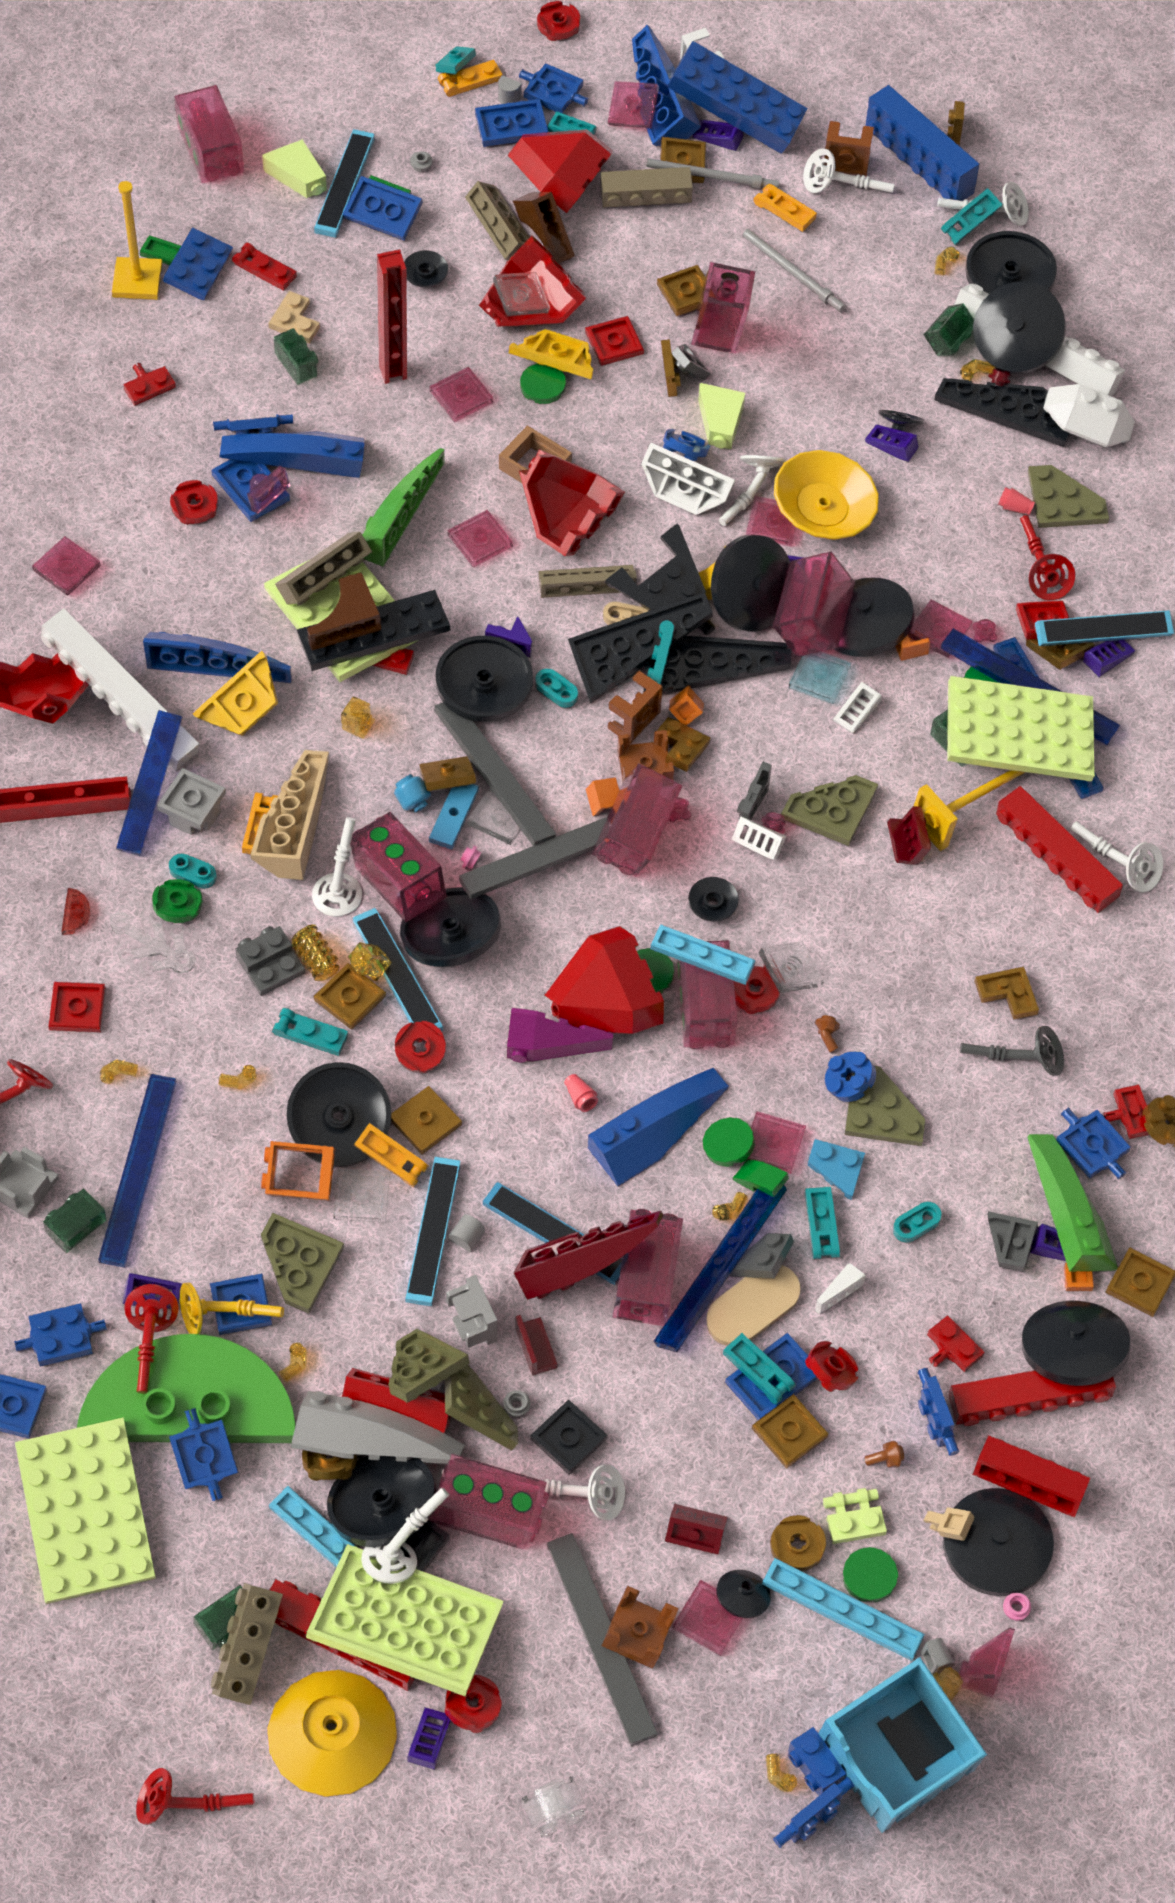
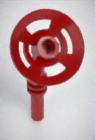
M1022 516L1020 521L1028 538L1027 544L1031 554L1037 559L1029 572V586L1033 593L1041 599H1060L1074 585L1076 577L1074 566L1063 555H1045L1044 546L1040 537H1037L1029 516ZM1055 559L1054 564H1049L1047 560ZM1063 564H1065L1067 567L1068 579H1065V571L1062 567ZM1058 568H1059L1060 573H1061V576H1060V577H1059L1058 572L1056 571ZM1035 573H1037V582L1040 585L1039 588L1036 587L1034 582ZM1041 574L1043 579L1045 580L1043 583L1040 578ZM1058 584L1062 586L1056 592L1047 593L1048 587H1055Z
M8 1059L7 1064L18 1077L17 1085L0 1093V1104L24 1093L26 1090H30L32 1086L52 1089L53 1084L29 1066L19 1061Z
M146 1284L135 1288L127 1296L124 1307L128 1321L135 1328L143 1331L142 1345H139L141 1351H138L140 1357L137 1358L140 1364L136 1391L142 1394L148 1392L150 1364L154 1362V1359L151 1358L154 1357V1352L152 1351L155 1350V1346H153L154 1332H160L169 1328L175 1322L179 1311L175 1295L167 1288L156 1284ZM153 1293L162 1297L159 1301L156 1299L145 1300L143 1294ZM134 1301L137 1302L135 1307L136 1316H133L131 1312V1306ZM170 1304L171 1316L169 1319H166L168 1312L167 1305ZM141 1306L143 1307L142 1315H140L139 1309ZM161 1308L163 1309L162 1317L159 1316V1310Z
M158 1768L148 1776L140 1790L136 1804V1816L140 1823L150 1825L167 1808L204 1809L205 1812H208L209 1809L215 1811V1808L220 1811L222 1807L253 1805L255 1803L254 1793L225 1796L216 1793V1796L210 1794L209 1797L205 1794L203 1798L172 1797L171 1773L167 1769ZM147 1800L150 1804V1811L146 1813Z

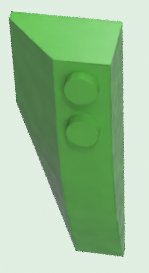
M439 448L410 471L389 493L374 516L369 517L366 529L362 535L372 552L364 557L365 560L384 567L445 463L444 449Z
M1029 1134L1027 1138L1069 1272L1116 1271L1118 1266L1104 1222L1080 1183L1065 1152L1053 1134Z

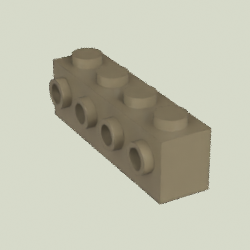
M690 167L601 172L600 179L603 208L692 203L693 186Z
M360 531L347 533L275 583L286 604H297L299 606L310 599L309 596L314 592L317 593L328 586V582L345 575L348 568L362 563L365 560L364 557L372 551Z
M244 1583L243 1588L238 1590L235 1604L238 1605L235 1616H231L227 1626V1632L229 1633L227 1643L222 1645L219 1653L220 1667L218 1672L216 1671L213 1674L211 1680L212 1694L251 1705L283 1594Z

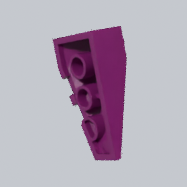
M513 1007L511 1009L507 1058L515 1062H533L612 1050L613 1033L586 1025L577 1028L570 1025L568 1020L560 1018L558 1022L545 1018L546 1013Z

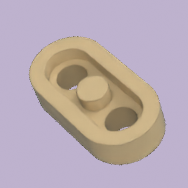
M610 602L603 609V620L607 625L648 612V610L640 606Z

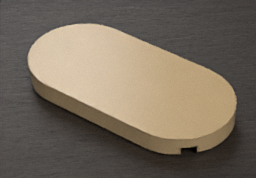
M782 1265L775 1279L745 1277L710 1305L707 1312V1329L709 1334L715 1341L726 1346L741 1333L752 1341L795 1307L800 1295V1283L797 1276L788 1267Z

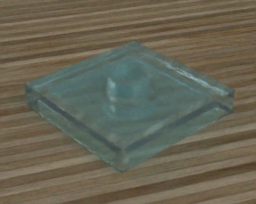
M806 647L788 688L834 704L851 668V662Z

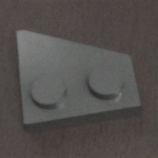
M686 344L678 346L671 353L677 359L675 364L683 372L687 371L693 378L698 376L706 380L711 375Z
M762 762L755 779L748 789L746 798L741 800L737 808L739 819L742 816L751 820L769 790L771 764Z
M988 1211V1222L999 1267L1025 1273L1038 1229V1222Z
M767 1233L727 1267L730 1277L775 1279L794 1243L792 1235Z

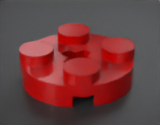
M553 1L541 7L540 13L537 15V27L548 40L567 39L579 32L580 13L575 6L571 4L569 6L563 5L562 1Z
M185 481L176 487L173 495L171 494V510L175 517L180 519V522L183 524L205 522L216 516L218 508L217 493L211 485L208 487L202 484V481ZM192 499H195L196 502H199L196 505L190 504Z
M764 965L763 967L754 966L746 985L731 980L729 988L731 999L748 1014L767 1011L777 1003L780 997V979L771 968ZM753 984L755 987L759 985L761 988L759 992H752L750 985Z
M428 1021L411 1022L403 1026L395 1038V1053L399 1063L407 1070L427 1073L439 1066L444 1059L446 1042L441 1030L433 1023ZM425 1041V1048L427 1050L425 1052H415L416 1047L414 1043Z
M821 1341L817 1343L805 1360L806 1366L813 1371L821 1381L823 1388L827 1391L833 1392L835 1389L843 1391L851 1388L858 1380V1376L856 1377L858 1366L853 1357L842 1347L838 1349L831 1347V1342Z
M474 1675L466 1696L447 1690L445 1714L458 1727L470 1730L473 1733H480L484 1728L491 1726L500 1714L502 1700L499 1695L500 1691L496 1684L487 1677ZM474 1698H477L479 1706L470 1707L466 1700L472 1701Z

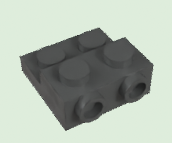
M272 926L266 927L261 931L259 937L253 940L245 938L235 948L236 958L261 996L306 973L304 966L293 951L291 942L280 926L276 928Z

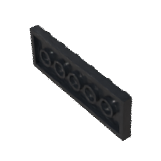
M436 590L376 606L380 614L381 630L313 651L309 645L307 628L314 625L297 629V635L311 671L451 631L450 623Z

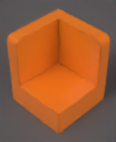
M921 634L907 635L895 646L900 660L903 661L928 655L930 648L929 638L923 639Z
M689 685L670 699L669 710L684 725H688L703 713L704 703Z
M616 777L594 780L585 789L593 816L599 815L604 809L621 807L623 804Z

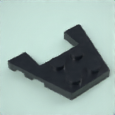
M678 523L660 537L662 542L675 556L640 585L634 582L623 567L607 578L605 583L609 587L620 591L625 597L641 604L648 611L706 592Z

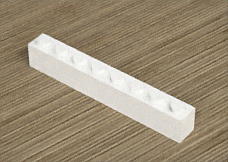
M969 284L961 288L951 313L973 325L980 304L989 294L984 292L981 286ZM1067 337L1064 338V342L1056 356L1045 365L1077 384L1084 385L1109 396L1116 392L1125 372V369L1119 367L1117 362L1107 360L1101 357L1096 350L1087 349L1081 346L1078 340Z
M64 608L42 625L41 639L44 644L49 648L52 647L58 653L60 660L66 665L69 664L75 670L77 677L83 682L86 681L92 687L94 694L100 699L103 698L109 704L111 711L117 716L120 715L126 721L128 728L134 733L137 732L143 738L145 745L151 750L154 749L160 755V759L166 766H171L173 769L178 770L198 753L199 743Z

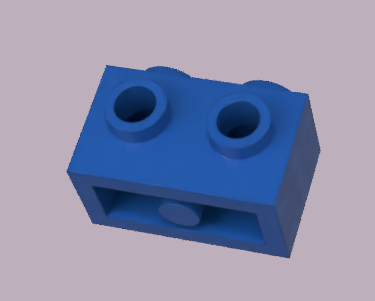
M814 1727L790 1742L788 1757L796 1768L799 1767L803 1772L805 1782L811 1791H816L818 1795H821L834 1783L838 1785L845 1779L846 1772Z

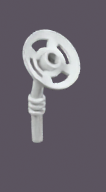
M824 148L818 149L810 156L804 169V184L806 189L812 193L824 191L831 180L853 184L856 188L859 186L860 189L864 187L865 190L871 188L893 193L895 184L872 180L869 176L865 178L864 175L860 177V174L854 176L835 171V158L831 151ZM827 155L829 157V160L825 158L821 159V157ZM816 164L817 166L814 169L815 177L811 178L813 167ZM817 184V185H820V186H822V187L816 188L815 185Z
M1008 182L1003 188V205L996 212L1006 213L1009 219L1017 226L1025 225L1029 215L1026 197L1017 183ZM938 198L937 207L961 210L972 200L968 202L967 199L959 201ZM1021 208V215L1019 217L1018 210Z
M759 455L741 456L740 460L756 467L758 474L748 490L735 499V504L719 519L720 524L726 526L741 510L744 511L749 507L766 479L767 473H770V468L782 466L787 461L786 459Z
M347 817L345 820L341 842L337 845L338 850L335 853L337 855L334 857L336 860L334 873L320 878L312 891V899L316 908L320 912L333 917H341L352 913L362 901V888L359 882L354 877L344 873L346 863L349 862L348 857L351 854L349 852L352 850L350 843L356 819ZM343 879L350 881V883L346 884L343 882ZM326 882L323 886L322 894L318 895L321 885ZM345 891H348V895L344 898ZM352 891H356V896L349 905L348 902L352 897ZM328 900L331 903L340 904V909L327 907L324 903Z
M1077 821L1070 828L1093 845L1092 848L1094 850L1097 848L1098 853L1102 852V856L1107 855L1126 867L1128 883L1134 890L1147 892L1153 889L1159 882L1163 871V857L1155 844L1141 843L1132 850L1128 857L1112 848L1111 843L1107 844V840L1103 841L1102 836L1097 837ZM1148 850L1152 853L1154 862H1152L1151 856L1147 853ZM1150 871H1153L1151 878L1144 884L1143 878Z
M612 1465L597 1467L590 1477L588 1487L562 1484L561 1481L556 1483L555 1480L549 1482V1479L540 1481L519 1477L513 1478L512 1488L543 1492L544 1495L549 1493L550 1496L555 1494L556 1497L560 1495L587 1497L593 1513L601 1520H612L617 1517L622 1510L625 1500L623 1478L620 1472ZM601 1472H606L611 1478L600 1476ZM615 1487V1500L612 1505L610 1500L613 1496L612 1488ZM597 1508L605 1509L606 1513H601Z
M441 1488L420 1509L416 1508L414 1510L415 1513L412 1512L410 1517L406 1518V1523L388 1545L364 1548L361 1562L369 1576L383 1583L395 1584L409 1579L414 1574L417 1566V1557L414 1550L405 1541L414 1530L417 1531L419 1526L422 1527L424 1525L423 1521H428L427 1517L449 1496V1493L444 1488ZM401 1546L408 1552L410 1558L404 1556L403 1551L400 1549ZM369 1557H376L382 1568L380 1570L375 1568ZM403 1566L406 1567L402 1572L390 1574V1571H397Z

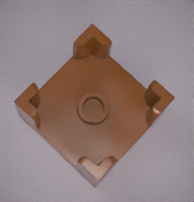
M830 121L825 149L831 151L835 158V171L851 175L860 174V176L864 175L867 177L874 127L863 126L861 139L839 136L840 122Z
M641 671L636 673L633 681L646 689L643 694L637 692L631 704L618 695L614 696L609 702V709L624 719V726L614 720L608 723V729L616 735L630 734V744L661 713L663 686Z
M667 730L655 731L654 742L630 744V734L618 735L617 753L624 792L673 786V762H665L668 754Z
M627 1585L601 1646L653 1669L664 1647L663 1643L679 1608L665 1603L662 1611H659L637 1601L636 1599L640 1591Z

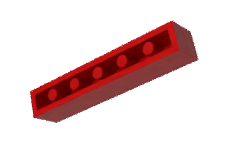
M1021 786L998 802L996 815L999 821L1004 825H1008L1014 831L1017 839L1022 842L1024 841L1036 857L1042 858L1048 864L1051 872L1056 875L1058 874L1071 891H1076L1082 897L1087 907L1093 908L1099 913L1120 897L1123 884Z
M1034 1370L951 1385L948 1396L956 1425L973 1426L981 1420L990 1419V1421L995 1422L1014 1414L1018 1417H1024L1031 1414L1032 1411L1043 1410V1412H1051L1058 1409L1059 1406L1065 1405L1073 1408L1095 1400L1096 1403H1102L1113 1397L1116 1384L1114 1377H1111L1108 1380L1091 1385H1066L1049 1380Z
M275 1579L269 1590L281 1593L283 1596L274 1624L406 1691L409 1690L415 1679L414 1677L306 1638L308 1628L322 1599L313 1593L306 1595L298 1591V1587L289 1581L284 1580V1582Z

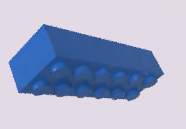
M692 41L685 51L667 85L671 90L781 154L790 144L808 109L695 41Z
M890 85L869 97L865 126L874 127L873 135L886 148L891 149L899 160L907 163L915 174H919L924 178L927 184L941 193L944 199L964 201V199L975 193L979 163Z

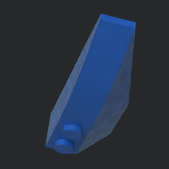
M646 25L632 38L634 62L638 66L636 80L640 83L638 97L642 100L640 114L654 146L661 145L662 137L687 140L701 127L691 101L667 87L676 69L651 27Z
M320 431L222 436L219 458L360 478L365 441L361 437Z
M149 632L143 640L147 669L233 677L259 654V652L242 646L189 634L178 635L167 632ZM267 656L273 682L291 683V666Z
M714 1068L689 1077L649 1097L588 1135V1149L619 1187L660 1161L672 1145L682 1138V1135L698 1121V1118L721 1097L729 1086Z

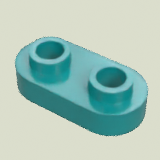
M542 669L536 674L535 686L539 692L563 708L572 707L576 704L578 689L574 684L553 669ZM549 682L551 685H544V683Z
M176 854L169 861L170 874L176 879L189 881L201 889L209 888L216 882V870L207 862L187 854ZM179 863H185L183 866L177 865ZM201 872H207L206 875H200Z
M923 1202L895 1220L893 1226L894 1236L904 1243L918 1239L939 1225L942 1216L941 1209L933 1202ZM929 1215L932 1219L928 1221L923 1216ZM908 1228L911 1232L904 1233L901 1229Z

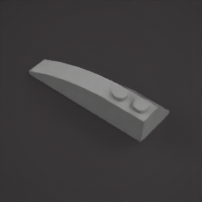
M319 1391L307 1392L300 1406L291 1448L341 1458L353 1459L354 1454L369 1455V1460H379L380 1456H395L396 1461L407 1462V1460L412 1458H420L423 1463L457 1465L465 1446L439 1430L408 1416L383 1407L352 1400L349 1397H337Z

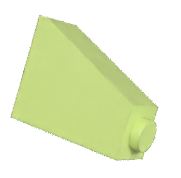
M303 139L262 155L263 170L302 196L308 198L327 191L326 175Z
M700 383L698 402L708 444L720 449H732L744 409L745 393Z

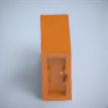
M271 1141L270 1147H265L264 1162L268 1163L267 1173L262 1174L261 1189H265V1194L270 1196L330 1201L335 1148ZM279 1150L322 1154L318 1192L275 1188Z

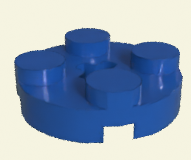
M676 429L666 430L663 438L664 449L671 452H681L685 458L691 461H697L698 457L707 456L710 445L705 446L706 441L686 431H682L681 435L674 434Z
M852 1051L840 1056H834L828 1062L825 1085L828 1091L842 1102L856 1101L865 1095L863 1092L868 1086L872 1088L876 1079L875 1066L863 1052ZM855 1073L854 1076H851L850 1081H847L846 1077L848 1074Z

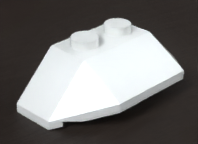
M1081 384L1050 387L1043 407L1046 412L1050 413L1053 420L1062 430L1104 447L1129 442L1135 423L1123 401Z
M650 443L641 464L655 497L696 515L725 503L735 483V480L653 443Z

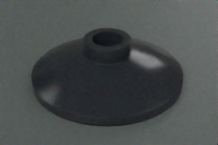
M417 251L409 255L404 261L407 281L418 287L436 286L448 274L447 261L442 255L434 251Z
M879 410L878 412L884 419L893 423L892 428L905 431L906 426L924 423V419L907 413L892 410Z
M706 877L697 881L690 889L688 896L689 906L693 913L699 918L711 922L729 918L736 911L739 901L735 887L729 881L719 877ZM715 901L717 904L711 905L709 902Z
M732 1570L725 1573L720 1578L716 1587V1595L721 1606L732 1615L741 1618H755L762 1615L769 1607L771 1593L768 1587L762 1585L763 1579L760 1576L747 1570Z

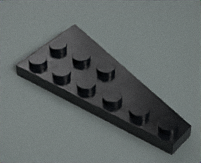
M943 378L935 394V401L1062 447L1065 446L1070 435L1069 432L1061 429L1049 412L1044 410L1043 407L1048 390L1044 387L1008 384V387L995 386L994 382H987L984 385L974 384L971 380Z
M705 592L569 638L568 642L590 704L653 660L655 645L660 646L659 626L663 621H670L674 625L672 646L712 618L713 613Z
M686 635L670 647L661 682L663 686L662 694L682 691L688 685L691 688L790 669L792 643ZM653 659L645 665V675H648L649 668L654 669L656 660Z

